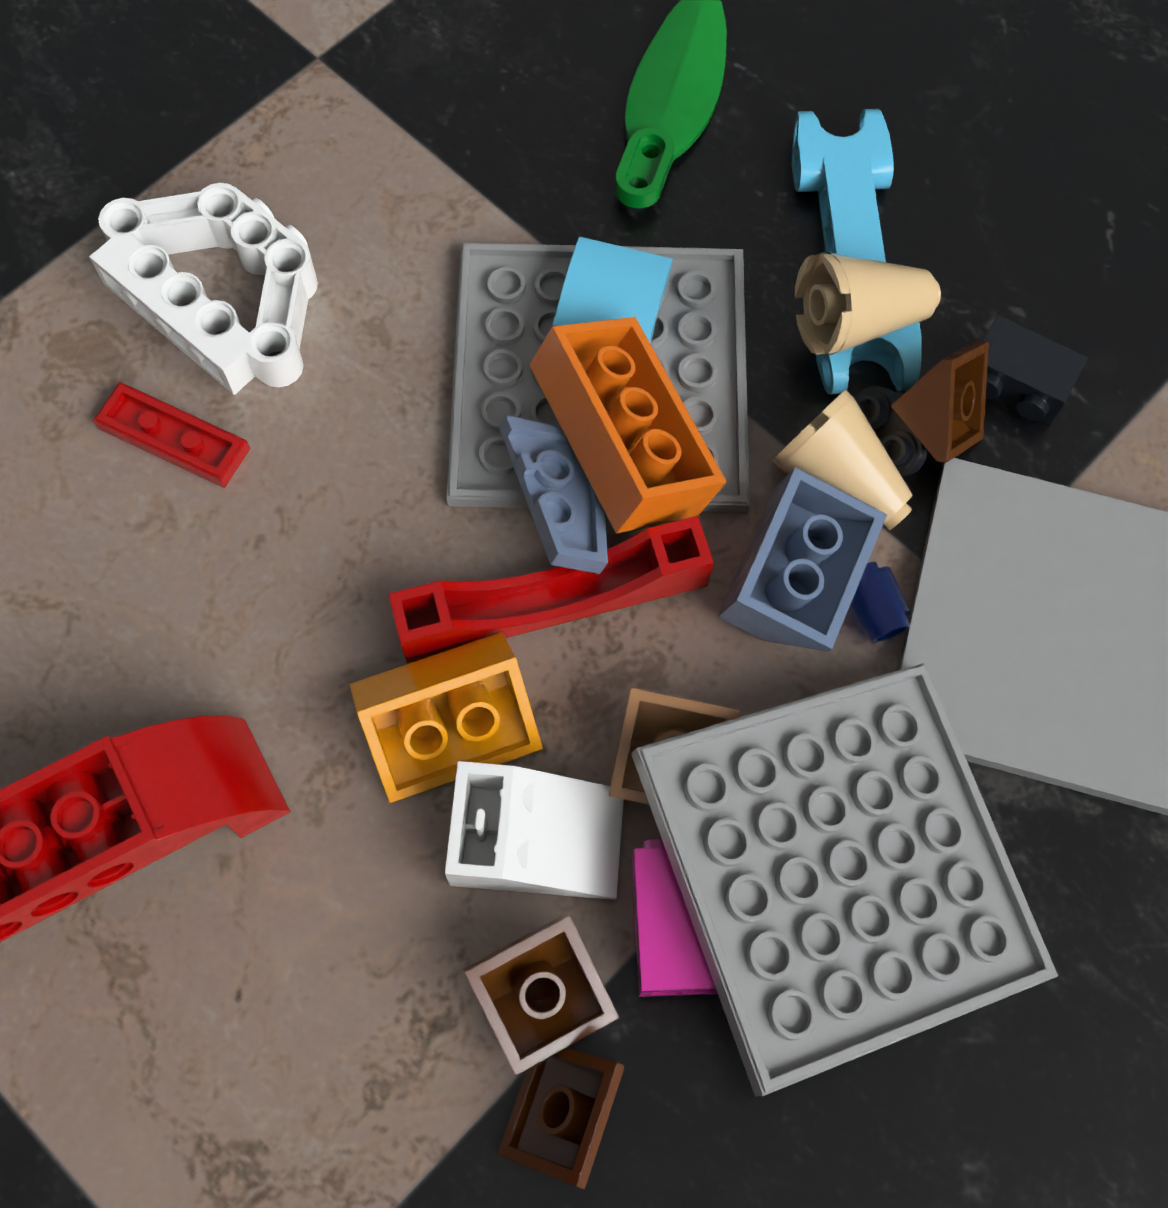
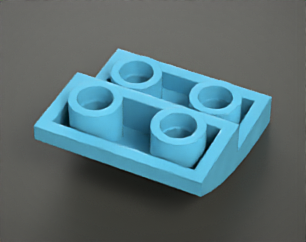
M579 237L563 284L553 326L636 317L651 343L673 258Z

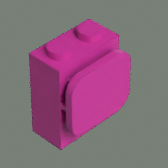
M662 839L647 840L644 842V848L634 849L632 856V901L639 997L718 994Z

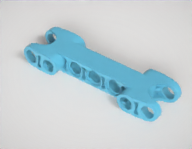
M863 109L860 114L858 132L846 137L834 136L826 132L820 126L819 120L813 111H798L793 134L792 172L796 192L818 191L826 252L886 262L875 189L890 188L893 179L894 161L890 134L884 116L879 109ZM918 322L834 355H816L818 369L826 392L828 394H841L845 389L847 391L849 366L863 360L874 361L882 365L889 373L897 391H908L919 381L922 340L920 323Z

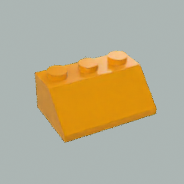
M503 632L349 684L360 723L389 803L455 781L458 761L500 765L543 749L516 657Z

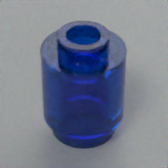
M877 562L867 563L850 608L861 633H868L871 642L877 643L908 630L911 625L906 616L910 614V610L891 568L888 566L879 568Z

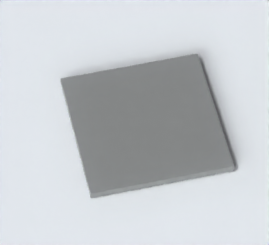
M461 243L447 483L448 506L529 508L499 426L505 415L561 427L529 365L553 326L561 291L576 245ZM622 246L673 258L662 306L659 308L650 344L727 481L702 512L748 513L750 494L743 249Z
M953 458L949 462H943L898 670L921 663L926 664L968 762L1168 816V512Z
M925 663L636 748L631 753L755 1097L767 1095L1058 977Z

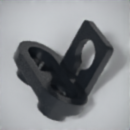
M880 386L867 387L856 396L857 404L900 475L908 476L917 472L926 460L927 449L891 407L905 392L897 391L895 393L889 388Z

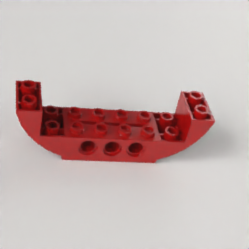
M227 715L198 716L144 727L113 738L107 735L0 789V942L226 824L240 838H243L290 813L291 811L246 720Z

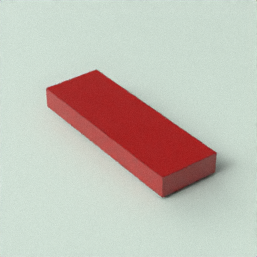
M122 382L118 383L93 419L98 429L223 488L227 486L250 450L247 440Z

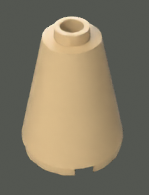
M828 252L810 255L805 258L800 267L795 285V298H803L804 314L796 315L797 326L803 342L811 353L816 355H834L930 318L940 302V286L933 275L926 269Z
M846 389L772 460L779 469L787 474L797 467L887 514L884 525L889 530L899 524L912 510L907 504V501L912 497L911 491L856 400Z

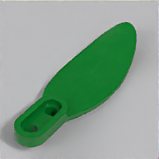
M680 0L666 17L637 68L629 89L625 110V135L628 144L616 172L614 189L617 199L628 207L646 208L657 202L673 161L687 151L699 138L714 112L721 92L726 60L727 29L721 0Z

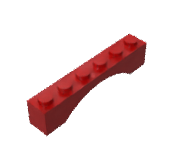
M695 516L647 528L630 539L607 549L608 564L600 574L559 566L536 573L494 580H440L389 593L407 664L500 632H503L505 638L707 587L714 562L699 517Z

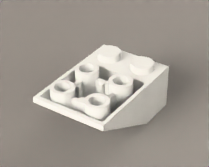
M458 761L445 876L450 886L616 900L624 799L609 796L610 786L517 766Z

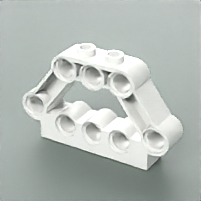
M227 183L210 184L200 192L143 201L120 198L104 206L98 220L107 242L89 257L106 287L233 395L240 391L254 377H257L261 382L271 387L289 386L300 377L304 364L299 349L308 299L317 290L318 281L307 242L292 225L283 226L274 218L270 209L260 199L255 198L251 200L239 189ZM213 247L233 248L236 250L240 262L246 271L254 275H265L256 327L249 333L241 326L237 313L230 304L225 301H211L208 299L202 282L197 276L186 272L177 273L169 258V254ZM226 330L221 334H216L219 331ZM281 351V353L276 356H268L273 352Z

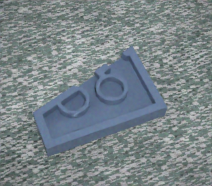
M505 415L499 429L550 565L600 574L608 564L605 511L562 428Z

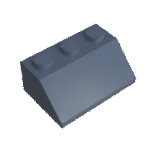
M795 467L774 489L718 618L763 641L829 652L834 646L887 514Z

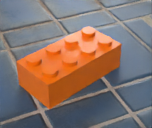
M636 317L551 327L529 366L615 533L699 516L727 481Z

